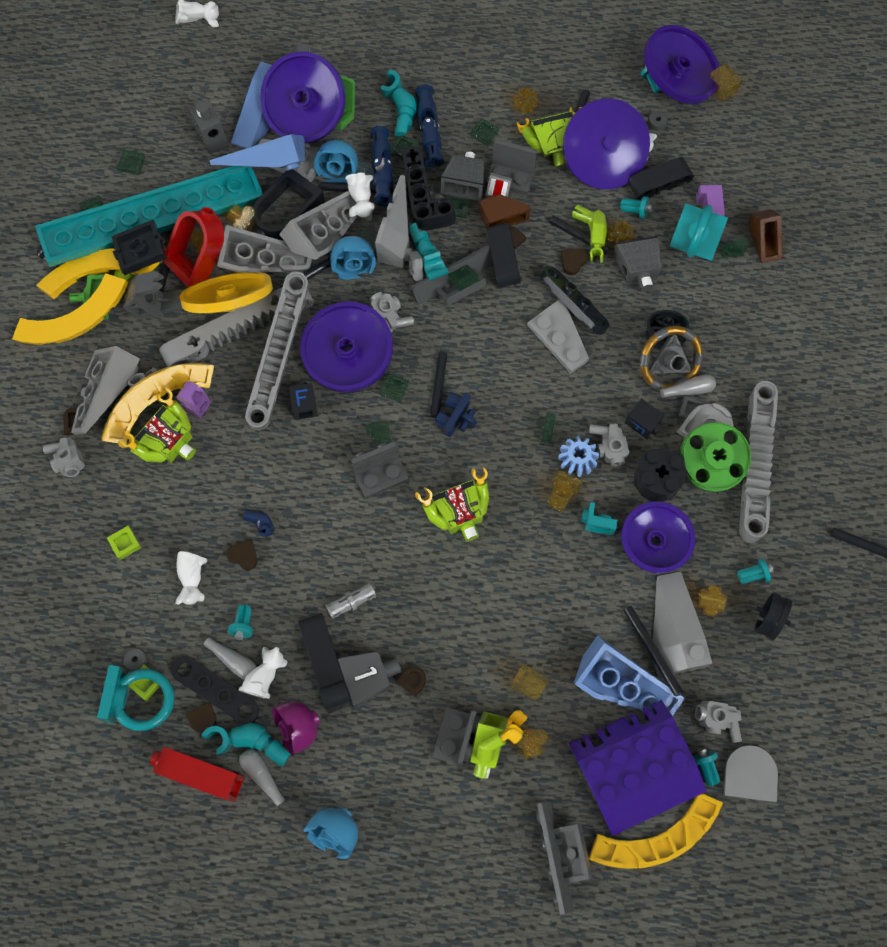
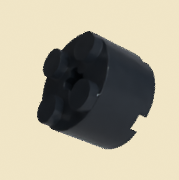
M668 449L649 450L640 460L634 473V483L641 495L653 502H664L673 498L686 480L687 471L684 458Z

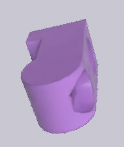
M700 185L696 194L697 203H703V208L705 205H711L713 213L724 216L722 185Z
M190 381L185 383L177 395V399L181 402L180 406L184 411L198 419L202 417L211 403L205 391Z

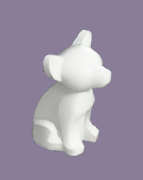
M177 1L176 24L205 18L212 27L219 26L216 20L219 16V10L215 2L210 1L202 5L198 2Z
M361 172L347 175L345 179L348 183L350 195L357 203L349 210V216L354 217L358 215L371 221L373 209L375 208V205L369 202L371 196L370 181L373 180V176L365 175V173Z
M178 552L176 568L183 589L177 597L175 604L179 605L183 602L190 605L195 604L197 601H204V594L197 587L201 580V566L207 563L206 558L189 552Z
M263 647V663L246 676L239 691L260 698L270 699L271 695L268 689L275 678L276 669L287 665V660L283 659V654L279 651L278 647L271 650Z

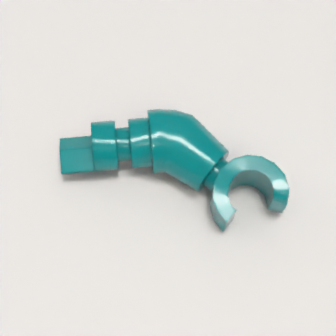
M388 70L386 73L389 83L392 85L389 87L382 85L380 91L383 97L392 99L397 106L398 118L394 136H403L407 131L411 130L412 119L417 111V103L414 96L402 87L399 74L394 70Z
M416 222L410 225L408 230L418 253L423 259V267L428 280L431 281L448 275L449 271L440 257V252L430 242L427 232H419Z
M250 722L231 728V732L220 726H211L202 733V738L211 739L217 733L222 735L223 743L216 749V754L219 756L228 752L232 745L234 748L249 747L252 750L256 748L260 752L264 750V755L280 767L284 766L290 756V753L282 748L283 744L277 739L271 740L272 736L267 733V729L257 723Z

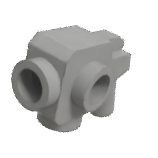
M378 292L370 298L371 303L369 307L376 310L384 318L391 333L396 328L414 325L412 316L403 318L398 316L397 311L401 308V305L396 296L391 297L390 294L386 293L383 295L382 292Z
M590 424L589 433L602 435L603 438L601 444H597L599 458H603L606 463H611L613 467L625 464V460L629 455L626 437L623 436L622 429L618 428V424H610L609 427Z
M71 437L60 438L59 443L43 445V452L45 454L55 453L53 454L54 459L50 460L51 467L55 473L60 472L64 476L75 477L79 474V470L84 468L85 464L82 453Z
M703 701L696 707L695 718L699 721L701 727H706V733L721 735V730L729 728L732 743L742 741L738 721L742 720L741 711L737 710L736 707L714 701Z

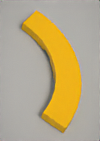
M115 248L99 250L90 255L65 262L45 276L36 286L51 298L56 299L64 290L78 282L77 279L85 275L109 272V270H120L118 260L113 255ZM157 262L130 274L138 275L152 272L160 263Z
M105 273L97 290L79 308L67 315L51 320L35 321L20 318L12 339L26 344L43 345L62 343L81 336L104 320L103 317L112 307L115 308L129 282Z
M206 363L178 364L158 370L141 379L121 397L113 408L105 424L101 440L112 443L122 441L124 444H127L128 438L122 434L131 432L139 414L157 400V394L162 397L167 393L164 389H169L170 391L180 390L187 381L199 387L210 388L214 365Z
M700 794L694 798L688 811L675 825L647 839L625 841L597 834L588 858L602 865L627 869L651 867L668 862L685 853L702 838L717 818L723 802L705 794Z

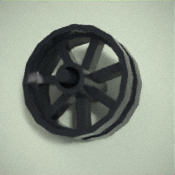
M672 310L657 311L650 315L647 320L646 339L648 340L655 332L669 326H682L689 329V322L679 312ZM676 334L681 346H683L687 339ZM670 335L657 342L654 347L661 349Z
M772 592L763 607L757 606L756 611L760 612L759 616L764 618V621L758 619L754 631L760 635H765L771 640L776 639L784 625L789 626L791 623L787 618L793 601L787 597H782L776 592Z

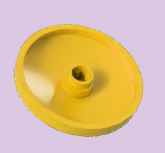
M237 272L212 277L192 285L182 291L179 298L182 308L188 312H230L266 297L273 290L271 277L266 273Z

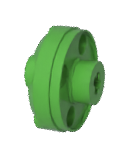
M711 422L695 428L683 439L679 455L685 461L686 479L692 486L708 492H721L736 486L747 474L751 463V450L746 438L739 430L725 423ZM725 432L732 435V444L724 441ZM691 437L699 440V449H694L690 445ZM715 452L718 454V457L716 458H718L719 460L717 461L713 458L714 456H716L713 455V453ZM731 465L736 466L739 470L737 478L733 477L729 472ZM698 470L705 473L706 479L703 483L696 479V472Z

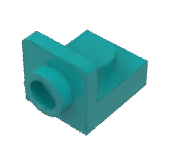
M590 502L588 509L584 508L581 522L585 523L584 530L613 536L617 527V520L605 514L594 516L595 502Z

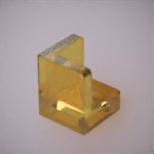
M727 63L710 74V77L720 87L716 97L721 103L738 93L743 80Z
M522 664L509 689L517 694L521 692L532 700L537 701L549 679Z

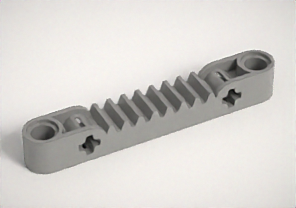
M291 272L285 278L247 406L245 418L248 426L255 431L264 430L270 423L288 355L308 292V280L301 272ZM294 282H299L302 284V288L300 290H293L290 285ZM254 413H262L264 420L260 423L253 422L251 417Z
M294 282L290 287L293 290H300L302 284ZM283 287L269 293L259 301L231 311L163 344L159 352L167 367L200 361L207 356L209 349L215 350V344L223 347V340L231 343V336L239 339V333L242 332L247 335L248 328L256 331V324L264 327L265 320L272 323ZM309 291L307 292L303 310L311 307L314 303Z
M769 381L759 382L749 396L746 440L751 450V463L742 482L739 534L744 541L749 543L759 541L768 532L769 495L771 492L769 487L772 475L770 470L772 467V450L774 448L772 443L774 440L773 433L775 431L774 426L778 402V389ZM759 393L766 395L767 399L762 398ZM749 525H754L758 529V533L752 532L749 529Z

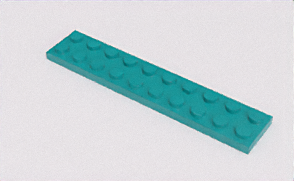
M231 166L36 225L35 228L49 267L90 255L99 250L113 248L114 244L111 236L150 220L155 221L159 232L162 233L174 229L178 217L183 212L201 210L203 207H208L214 210L216 215H220L255 204L263 193L252 166Z

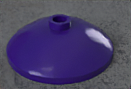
M648 502L636 507L627 516L622 527L621 541L626 555L636 566L647 572L656 574L673 572L689 560L695 548V531L690 519L683 511L669 503ZM657 538L659 545L652 544L651 539Z

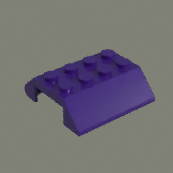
M662 700L651 704L655 715L648 706L643 708V714L649 721L644 725H641L638 717L631 713L628 716L632 726H630L625 717L605 725L609 737L606 736L602 727L597 729V736L603 744L595 748L587 734L582 736L586 745L585 748H583L579 738L569 742V746L579 763L612 836L707 792L698 766L673 716Z

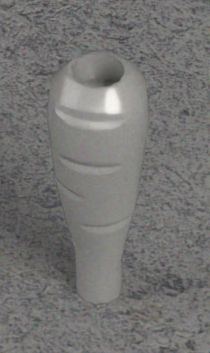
M704 374L671 387L660 389V394L662 398L704 394L714 390L716 380L713 376Z
M210 637L203 644L235 675L243 680L257 667L250 659L217 643Z
M248 749L241 754L239 763L247 775L273 800L276 806L283 803L285 799L279 792L258 752Z

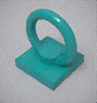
M685 203L669 247L687 252L689 258L698 256L712 261L728 217L713 213L711 205H705L701 209Z
M109 665L97 718L105 723L114 724L116 718L124 727L134 731L154 729L168 718L173 709L174 691L172 685L163 674L155 670L137 669L125 675V672L119 666ZM139 679H149L156 682L161 687L164 695V703L159 713L153 718L144 721L132 719L123 710L128 698V685Z

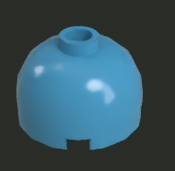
M330 140L321 145L314 158V169L319 177L322 175L324 178H331V180H326V182L347 183L345 177L356 174L358 169V157L355 149L342 140Z
M346 236L339 239L334 244L330 253L333 273L335 271L338 277L344 280L361 278L356 274L367 273L368 271L370 274L376 266L373 248L369 242L358 236Z
M343 807L319 810L304 828V832H309L307 838L311 843L325 852V847L339 852L336 858L348 859L358 841L357 825L351 818V812Z

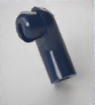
M249 509L245 510L243 520L256 523L259 530L258 533L262 537H268L273 533L274 525L268 514Z

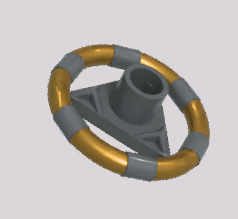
M669 326L655 332L647 340L640 354L639 365L644 380L649 386L660 391L662 388L671 387L696 377L703 360L701 342L694 332L682 326ZM676 334L689 340L694 348L693 365L691 368ZM670 335L649 366L650 352L654 345ZM688 372L686 376L674 383H662L651 375V373Z

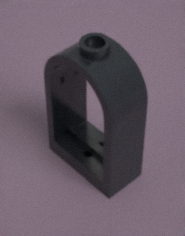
M286 170L255 202L252 208V217L256 229L253 232L284 241L279 234L290 220L279 227H268L260 222L262 214L291 187L308 200L290 219L292 220L325 202L323 190L295 170Z

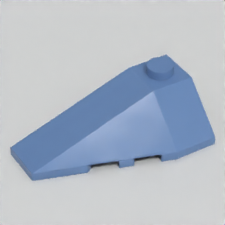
M260 62L252 78L231 144L243 148L253 147L271 128L263 115L260 101L261 86L266 73L272 66L271 64Z
M290 134L212 159L210 164L286 168L287 171L300 167L299 163L305 162L304 136Z
M598 635L584 653L574 680L576 686L596 699L608 700L618 705L637 708L643 711L644 707L648 706L654 715L652 703L662 700L673 716L685 699L682 695L675 697L668 685Z

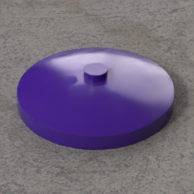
M666 25L657 29L647 40L644 49L646 68L654 83L666 95L681 103L699 104L706 101L717 90L720 82L718 61L708 44L696 33L685 27Z
M301 51L281 57L270 67L261 86L260 101L267 123L279 136L301 135L304 136L305 143H312L325 138L336 128L345 109L346 95L342 78L329 61L317 54Z
M612 98L592 101L580 108L566 126L562 145L564 159L575 178L589 187L595 189L621 187L629 183L628 180L634 174L641 172L645 166L650 151L648 127L641 114L624 101Z
M339 302L323 308L310 319L301 337L300 353L306 370L318 384L336 392H356L371 386L386 372L393 355V339L386 321L376 310L357 302Z

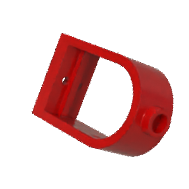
M203 207L201 210L183 212L176 221L166 247L167 259L162 261L187 287L210 278L222 249L224 229L214 210ZM198 221L203 230L204 243L196 264H194L184 252Z
M163 747L161 751L156 750L150 761V765L154 767L153 773L231 802L236 801L245 778L239 774Z

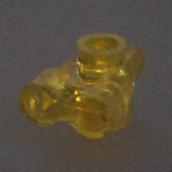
M234 204L225 218L232 222L233 227L244 230L253 220L254 209L250 206L241 208L239 205Z
M557 471L552 480L554 487L548 500V506L562 512L572 496L579 493L583 483L577 478L569 477L563 471Z
M535 729L523 731L522 738L516 744L522 749L524 759L543 755L542 745L547 742L548 735L544 730L536 731Z

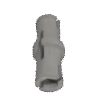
M368 583L351 593L349 591L344 593L345 596L326 604L325 607L331 619H334L351 609L353 611L356 610L357 606L375 598L376 594L371 584Z

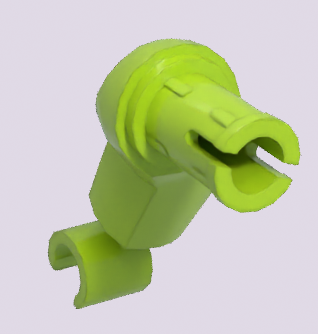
M578 204L575 207L577 212L573 210L572 218L588 224L591 231L590 246L594 247L590 251V262L593 263L594 256H600V263H602L603 250L601 247L605 246L607 234L605 214L600 210L593 212Z

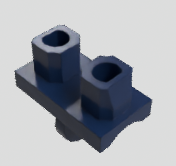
M450 393L445 406L454 410L452 415L440 411L435 419V424L444 430V435L451 438L459 422L461 424L458 429L462 432L467 427L474 428L477 421L473 418L475 411L469 409L467 414L465 413L470 405L469 399L471 395L464 393L463 396Z

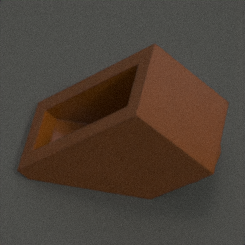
M501 194L488 196L479 203V213L486 229L488 226L509 222L510 226L527 221L530 217L531 209L529 205Z
M771 209L749 213L750 234L760 262L764 263L783 259L781 215Z

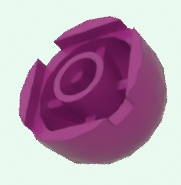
M298 701L284 702L272 709L275 727H280V731L285 739L282 740L283 745L290 755L298 754L309 748L316 739V725L320 723L315 710L310 711L305 704Z

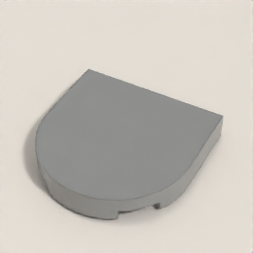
M707 403L693 409L677 430V433L685 438L692 430L706 423L719 422L733 427L734 424L731 413L725 407L716 403ZM725 432L724 441L728 443L732 435ZM691 437L690 442L699 448V440ZM716 452L713 453V455H716L713 458L716 459V457H718V454Z
M743 746L734 750L727 758L724 766L723 796L777 802L778 770L772 756L757 746Z

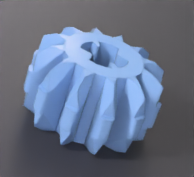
M578 435L575 438V442L569 438L566 441V445H561L560 451L562 453L559 454L558 460L563 461L561 464L562 469L569 467V475L575 470L577 471V476L581 477L582 472L588 475L591 473V468H596L598 464L596 460L599 458V453L594 452L596 444L588 445V438L581 442V438ZM575 453H576L578 456L583 455V458H582V459H581L580 457H576V458H575L574 455H575Z

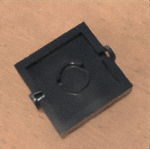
M154 220L111 236L115 248L113 255L118 260L120 270L124 276L167 259L162 243V235Z

